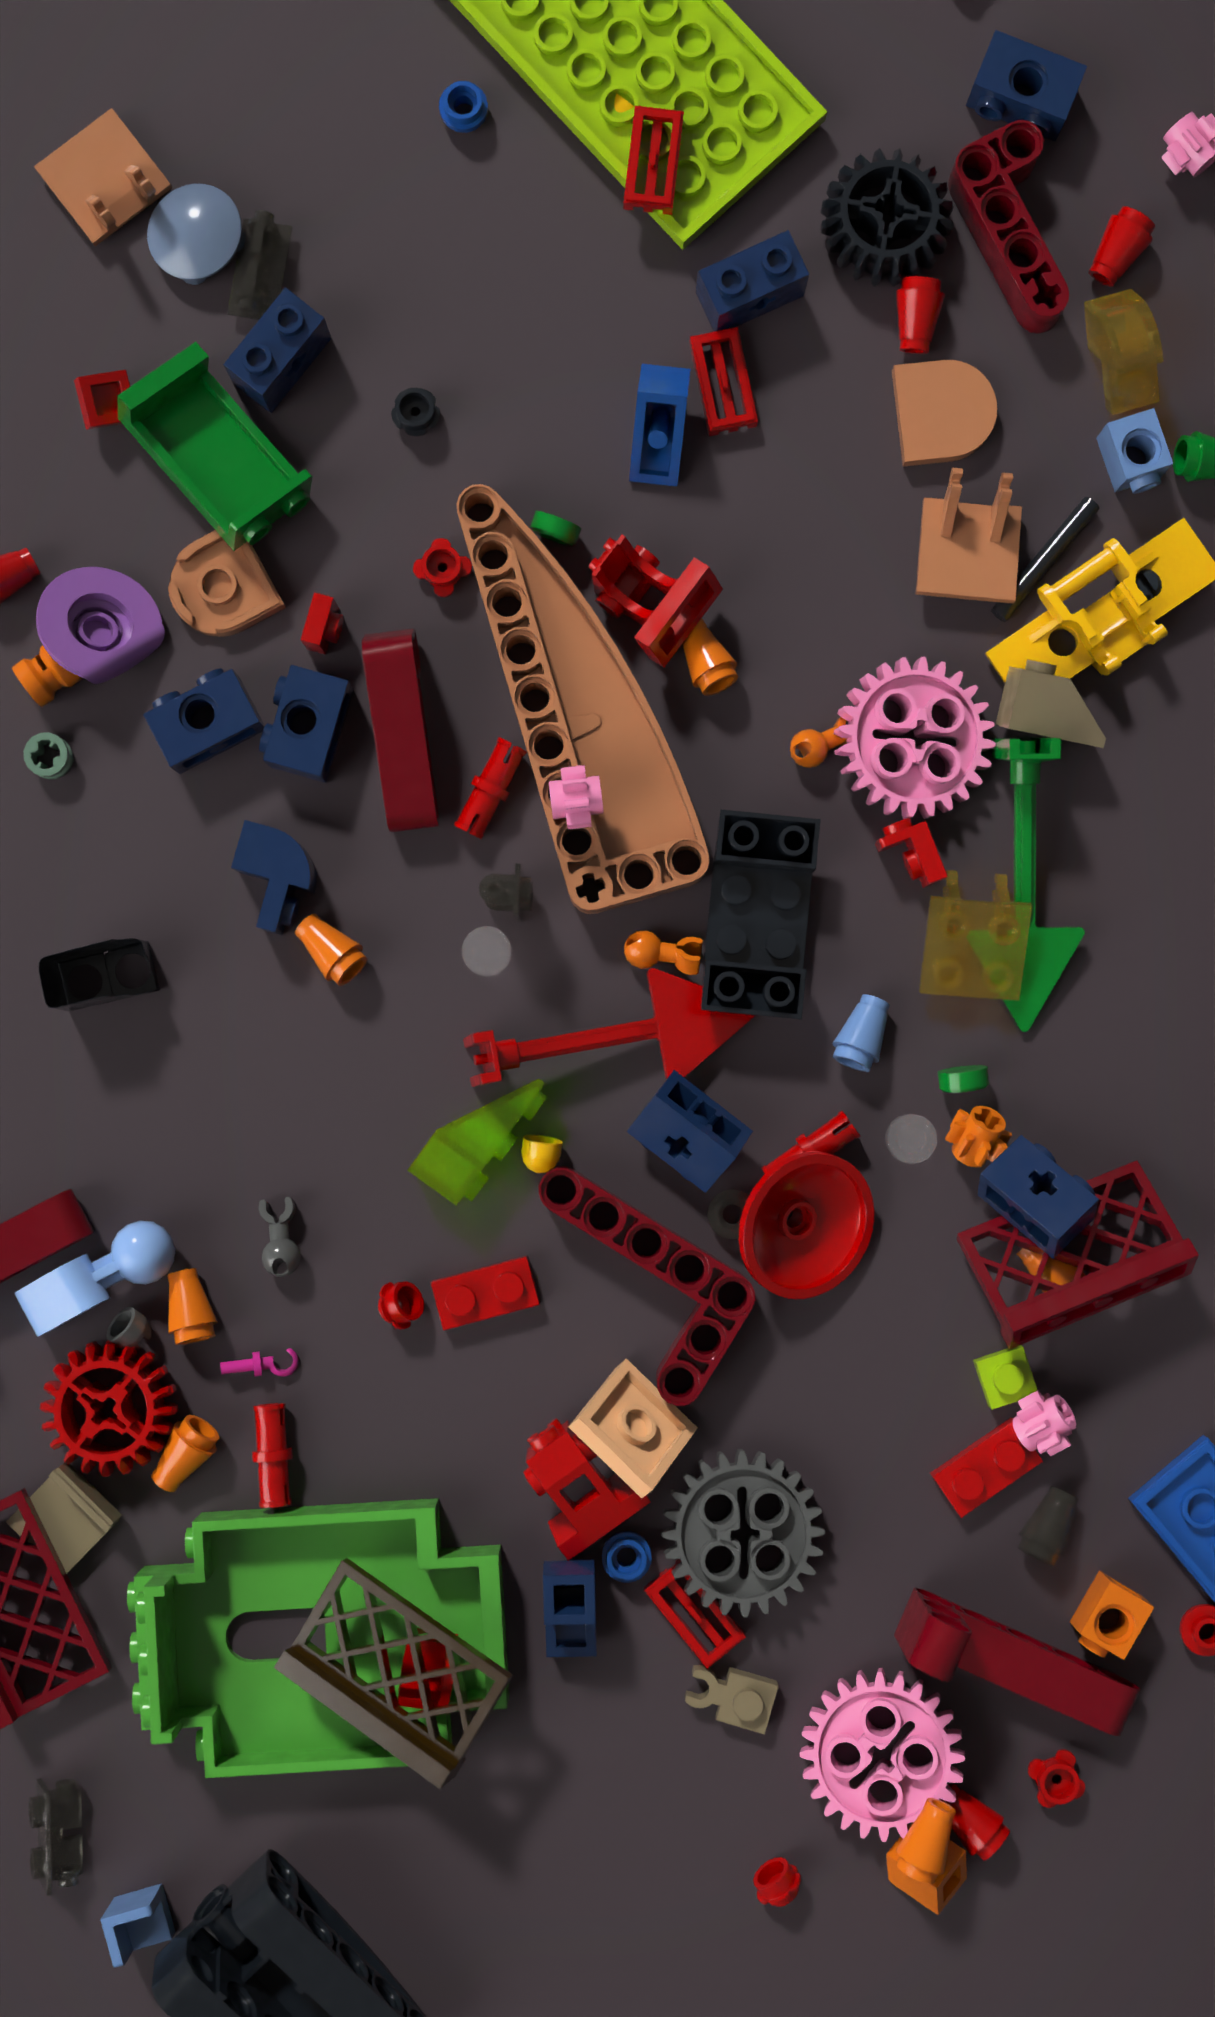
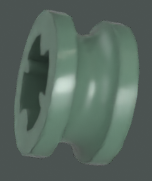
M49 732L32 736L26 743L23 751L27 767L34 774L48 780L65 776L73 764V751L70 745L58 735ZM50 744L49 746L56 751L60 750V756L53 758V767L47 769L48 766L46 764L37 762V757L44 754V746Z

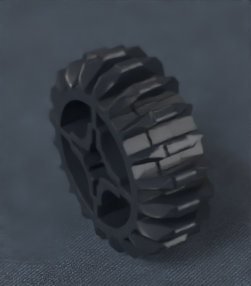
M879 148L874 152L872 163L860 153L855 158L854 169L844 165L838 173L839 181L829 183L826 194L830 199L822 202L820 211L826 217L821 223L822 235L831 236L826 244L828 253L841 252L837 261L839 269L847 267L851 263L855 265L852 275L855 281L863 276L864 271L871 273V284L873 287L879 285L882 275H888L889 282L895 287L900 283L902 272L907 277L919 276L920 266L927 270L931 269L936 261L935 254L940 255L944 253L948 244L945 237L949 236L953 229V221L947 218L952 214L954 208L953 201L943 199L948 191L947 182L932 184L937 174L935 166L922 172L919 169L921 163L919 154L914 156L909 164L901 161L903 154L900 148L894 151L892 160H886L884 153ZM884 187L883 192L875 197L863 196L861 201L854 200L864 191ZM901 191L909 195L917 205L908 203ZM887 202H889L890 207L888 214L891 215V223L889 224L887 233L885 235L883 233L885 222L883 221V213L885 211ZM855 230L866 233L871 238L873 246L862 240ZM912 235L921 236L914 243L904 248L889 250L890 244L897 239H911Z

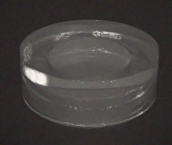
M483 926L474 929L467 935L462 945V957L467 967L474 973L481 976H494L504 971L509 965L512 957V946L507 936L501 930L491 926Z
M916 1114L901 1115L891 1122L886 1131V1146L890 1154L901 1162L908 1164L921 1163L927 1160L935 1151L937 1133L932 1123L925 1117Z

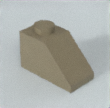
M1027 660L1025 669L1009 666L995 725L1104 748L1106 737L1071 679L1055 676L1056 665Z

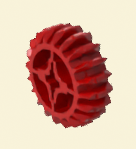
M97 1341L86 1344V1356L78 1349H75L67 1355L70 1366L59 1363L53 1368L55 1376L60 1381L50 1380L45 1383L43 1389L48 1394L54 1396L55 1399L42 1402L39 1409L45 1413H53L54 1418L43 1423L42 1429L44 1431L57 1429L59 1436L50 1443V1448L55 1450L66 1444L70 1449L65 1454L64 1463L71 1464L79 1456L83 1457L81 1464L82 1473L88 1474L99 1462V1471L102 1477H108L113 1473L115 1463L119 1471L125 1475L133 1470V1460L141 1466H145L151 1461L148 1449L157 1453L164 1449L166 1444L159 1434L170 1435L174 1424L162 1417L174 1415L178 1412V1405L172 1402H164V1397L176 1392L175 1384H167L161 1387L159 1379L168 1373V1369L166 1366H162L153 1372L148 1366L155 1357V1354L151 1351L145 1353L137 1360L135 1359L137 1350H135L134 1346H125L120 1355V1348L111 1341H106L104 1351H102ZM97 1368H111L125 1373L124 1377L113 1387L105 1386L98 1381L92 1383L84 1377L88 1371ZM138 1386L142 1390L146 1401L147 1415L145 1424L140 1421L142 1415L136 1411L132 1403V1396ZM75 1392L78 1394L76 1400L84 1406L86 1411V1420L82 1428L79 1427L73 1411ZM112 1398L116 1402L113 1408L115 1414L107 1417L103 1413L106 1407L104 1401ZM105 1429H113L121 1435L127 1432L136 1439L134 1442L122 1446H107L94 1441Z

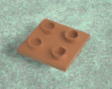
M112 108L34 166L94 246H97L173 188Z
M952 468L944 499L925 497L923 499L916 595L1014 604L1016 601L1022 507L1009 505L1012 496L1010 485L1013 480V473L1002 472L994 502L990 506L959 503L962 490L960 481L963 476V469Z

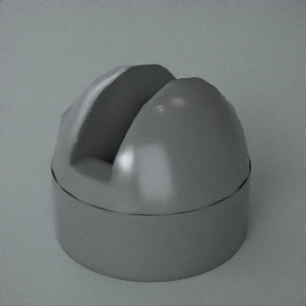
M126 1307L114 1317L108 1327L106 1337L120 1349H124L125 1346H134L135 1350H140L143 1348L139 1343L144 1337L148 1340L151 1338L150 1322L135 1308Z

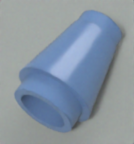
M862 995L860 1002L856 1005L832 1043L836 1048L833 1058L837 1062L863 1072H869L872 1064L879 1062L888 1016L887 1012L890 1007L889 1003L872 995Z

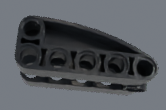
M268 1849L229 1887L221 1884L214 1888L197 1907L193 1915V1921L156 1955L154 1961L152 1993L159 2006L169 2017H425L410 1995L359 1934L310 1882L282 1855L272 1849Z

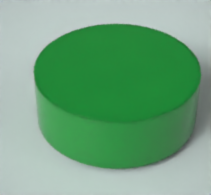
M535 511L530 525V529L536 535L569 547L576 545L582 529L570 521L542 511Z
M970 1065L939 1070V1089L946 1093H959L987 1088V1085H989L988 1067L984 1065Z

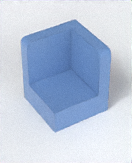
M162 1883L114 1897L100 1919L114 1968L125 1965L132 1951L172 1940L176 1932Z

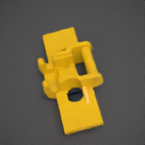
M1182 518L1129 555L1115 538H1111L1104 543V550L1053 585L1050 586L1046 583L1038 588V596L1047 611L985 653L1004 683L1006 682L1009 666L1025 669L1027 660L1056 665L1055 676L1069 679L1090 665H1093L1101 675L1108 676L1122 666L1121 662L1147 644H1155L1166 637L1168 631L1163 624L1157 625L1155 621L1215 581V561L1185 518ZM1111 569L1120 583L1087 608H1082L1075 614H1071L1063 601ZM1064 629L1074 636L1075 649L1072 654L1059 656L1050 650L1048 639L1053 631Z

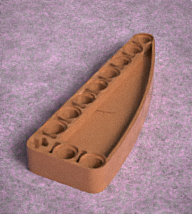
M475 484L465 488L457 501L460 525L571 902L580 912L597 914L698 883L705 876L709 865V853L681 773L661 727L623 656L592 607L565 570L504 499L491 487L483 484ZM484 503L493 508L490 518L483 522L472 521L467 517L470 508L476 504ZM490 550H499L507 555L506 563L498 569L485 568L481 564V559ZM511 596L519 600L522 604L521 608L513 616L504 617L494 610L496 603L503 597ZM518 643H526L534 648L535 655L526 664H516L508 658L509 650ZM531 690L543 691L549 697L548 705L539 712L528 711L521 704L525 694ZM545 737H555L562 742L564 747L558 757L546 760L537 755L535 751L537 743ZM585 765L586 777L599 776L603 814L590 815L592 827L568 830L566 818L553 819L551 801L549 799V781L562 780L561 768ZM580 830L589 835L592 843L587 852L581 855H573L564 849V838L572 831ZM681 850L692 851L700 860V868L691 875L680 874L672 865V857ZM633 864L646 865L652 872V882L643 889L632 888L624 879L627 868ZM586 878H594L595 885L602 882L605 889L599 891V900L596 902L588 903L587 896L579 898L577 891L584 888L583 880Z

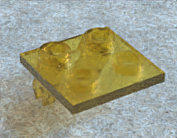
M946 870L948 877H946V886L943 887V897L930 896L919 992L922 994L1019 1001L1032 904L1011 902L1007 888V875L997 873L994 876L996 890H992L993 902L963 900L960 897L958 888V872L956 870Z

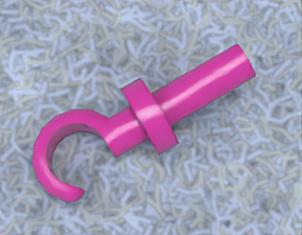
M288 1348L286 1351L293 1357V1363L289 1368L283 1370L274 1365L273 1356L260 1357V1351L252 1352V1359L220 1362L221 1375L254 1371V1377L262 1376L263 1369H269L273 1374L285 1377L291 1375L296 1370L299 1359L297 1353L293 1349Z

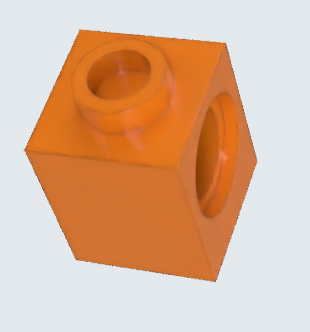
M1099 1570L1072 1616L1070 1623L1081 1634L1078 1642L1088 1650L1102 1658H1105L1107 1653L1111 1652L1124 1660L1152 1613L1154 1606L1139 1593ZM1108 1609H1119L1118 1622L1112 1628L1100 1629L1098 1623L1102 1613Z

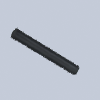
M1084 497L1017 577L1016 601L1014 604L997 602L993 606L991 612L999 620L1006 622L1099 511L1100 508L1094 500Z

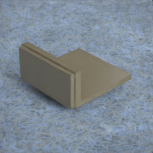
M63 1463L48 1475L49 1478L31 1495L30 1499L67 1574L120 1520L119 1518L122 1514L71 1464ZM18 1509L6 1523L21 1537L25 1521ZM30 1533L28 1543L36 1545Z

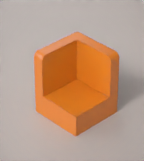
M911 1822V1824H910L909 1827H908V1830L910 1829V1827L912 1826V1824H913L914 1822ZM900 1836L886 1854L888 1880L926 1908L939 1915L967 1879L966 1850L949 1840L945 1872L937 1875L935 1883H923L907 1876L896 1865L899 1858L896 1849L903 1840Z

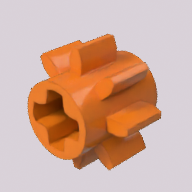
M976 1106L971 1110L970 1114L962 1109L958 1110L950 1124V1130L945 1140L953 1143L952 1153L957 1160L970 1167H981L987 1160L993 1162L1008 1148L1007 1143L1012 1133L1005 1130L1006 1122L999 1112L987 1106Z

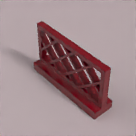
M1138 1160L1086 1181L1093 1188L1095 1196L1099 1198L1097 1205L1099 1208L1093 1225H1088L1080 1233L1088 1236L1082 1256L1079 1257L1061 1251L1054 1258L1055 1260L1078 1267L1071 1282L1059 1285L1042 1279L1041 1277L1048 1258L1051 1257L1030 1239L1018 1235L1020 1231L1016 1227H1014L1012 1233L1005 1231V1229L1014 1225L1002 1215L957 1233V1241L1001 1324L1000 1333L1009 1350L1192 1273L1199 1254L1189 1238L1183 1240ZM1132 1178L1141 1194L1138 1207L1136 1208L1108 1198L1112 1186ZM1105 1189L1103 1196L1096 1194V1192ZM1145 1203L1151 1212L1143 1210ZM1104 1208L1134 1218L1127 1238L1098 1229ZM1138 1221L1160 1227L1167 1242L1150 1247L1133 1241ZM988 1236L1007 1242L1008 1246L1001 1264L981 1257L974 1242ZM1096 1239L1122 1248L1123 1251L1119 1262L1105 1266L1088 1260L1087 1257L1093 1240ZM1014 1245L1043 1255L1036 1276L1007 1266ZM1128 1251L1136 1253V1255L1126 1258ZM1083 1270L1092 1272L1088 1275L1081 1277ZM988 1271L997 1274L995 1281H993ZM1003 1276L1032 1286L1027 1300L1007 1308L998 1291ZM1037 1288L1047 1291L1035 1296Z
M25 1488L0 1500V1512L17 1504L25 1521L20 1539L0 1533V1543L17 1549L9 1573L0 1571V1581L5 1583L0 1596V1621L4 1620L27 1628L19 1653L0 1646V1729L14 1723L17 1718L108 1673L112 1669ZM30 1533L36 1545L28 1543ZM24 1551L43 1558L48 1569L42 1585L16 1576ZM52 1579L58 1590L50 1588ZM12 1586L39 1594L31 1618L4 1610ZM46 1597L65 1603L69 1617L64 1630L38 1621ZM74 1624L80 1635L71 1633ZM34 1631L61 1639L53 1664L26 1655ZM67 1643L86 1648L95 1666L81 1673L60 1667ZM7 1660L15 1662L13 1671ZM22 1665L49 1674L43 1692L27 1700L17 1681ZM56 1676L66 1679L65 1681L53 1686Z

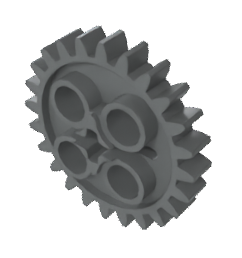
M737 1449L734 1463H729L721 1451L717 1452V1467L713 1469L702 1459L699 1460L698 1464L702 1476L696 1479L684 1472L682 1475L683 1479L689 1486L686 1493L674 1489L670 1491L674 1499L680 1503L678 1509H663L664 1516L675 1522L673 1527L661 1530L663 1538L675 1541V1545L663 1551L665 1558L681 1560L671 1571L674 1578L677 1579L690 1575L684 1587L685 1592L691 1595L702 1588L701 1604L705 1608L712 1604L716 1597L719 1598V1607L723 1615L728 1614L733 1603H738L742 1616L748 1617L751 1603L755 1602L764 1614H768V1599L773 1596L783 1606H786L788 1602L784 1589L790 1586L802 1593L804 1589L797 1576L800 1572L813 1576L816 1573L806 1562L808 1556L823 1555V1551L811 1543V1538L824 1535L825 1530L820 1526L811 1524L810 1521L819 1516L822 1510L818 1506L805 1505V1502L811 1498L814 1491L810 1487L795 1489L801 1478V1474L796 1470L782 1477L785 1462L779 1458L767 1468L766 1456L762 1451L756 1453L752 1463H748L743 1449ZM740 1487L746 1488L745 1522L751 1529H754V1534H748L745 1537L748 1574L744 1578L739 1576L741 1546L735 1536L730 1535L731 1530H738L740 1527L739 1505L737 1501V1491ZM767 1493L776 1494L779 1500V1508L776 1514L767 1519L758 1518L754 1509L758 1498ZM717 1494L727 1496L730 1507L726 1516L718 1520L707 1518L704 1512L707 1500ZM766 1545H776L780 1550V1559L777 1565L767 1570L758 1568L755 1561L758 1551ZM716 1546H725L730 1549L731 1553L728 1565L718 1571L707 1568L705 1559L709 1550Z

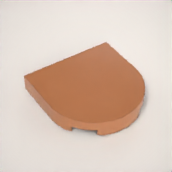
M938 360L893 366L892 378L903 467L957 461L970 456L987 440L996 422L997 400L990 382L978 369L957 360Z
M214 530L186 546L176 558L177 561L172 569L168 586L169 597L175 611L183 621L200 633L216 637L231 636L286 608L253 545H250L248 542L233 551L217 531Z

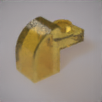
M1132 289L1084 302L1088 349L1102 362L1106 409L1114 415L1160 402L1157 364L1164 362L1163 350L1155 319L1145 300Z

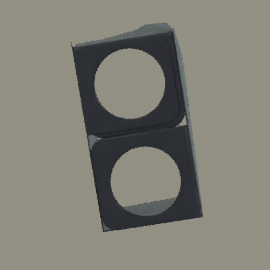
M135 938L110 939L48 955L40 959L39 975L46 1005L53 1009L69 1012L160 991L149 941ZM138 954L147 960L150 975L144 985L138 988H127L118 981L116 966L118 961L125 955ZM80 965L93 966L102 977L101 990L91 999H79L68 988L69 974Z

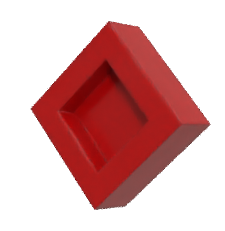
M126 369L81 376L74 380L86 430L122 424L118 419L117 395L130 387Z
M316 592L313 594L300 639L307 650L326 655L329 643L336 644L340 637L344 616L338 613L339 607L333 597Z

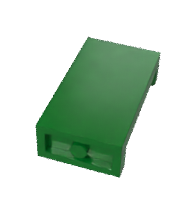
M194 342L117 395L118 419L231 549L235 551L246 542L253 545L262 540L271 530L272 523L286 514L288 517H292L299 513L310 500L313 476L306 469L297 473L208 371L209 356L197 342Z

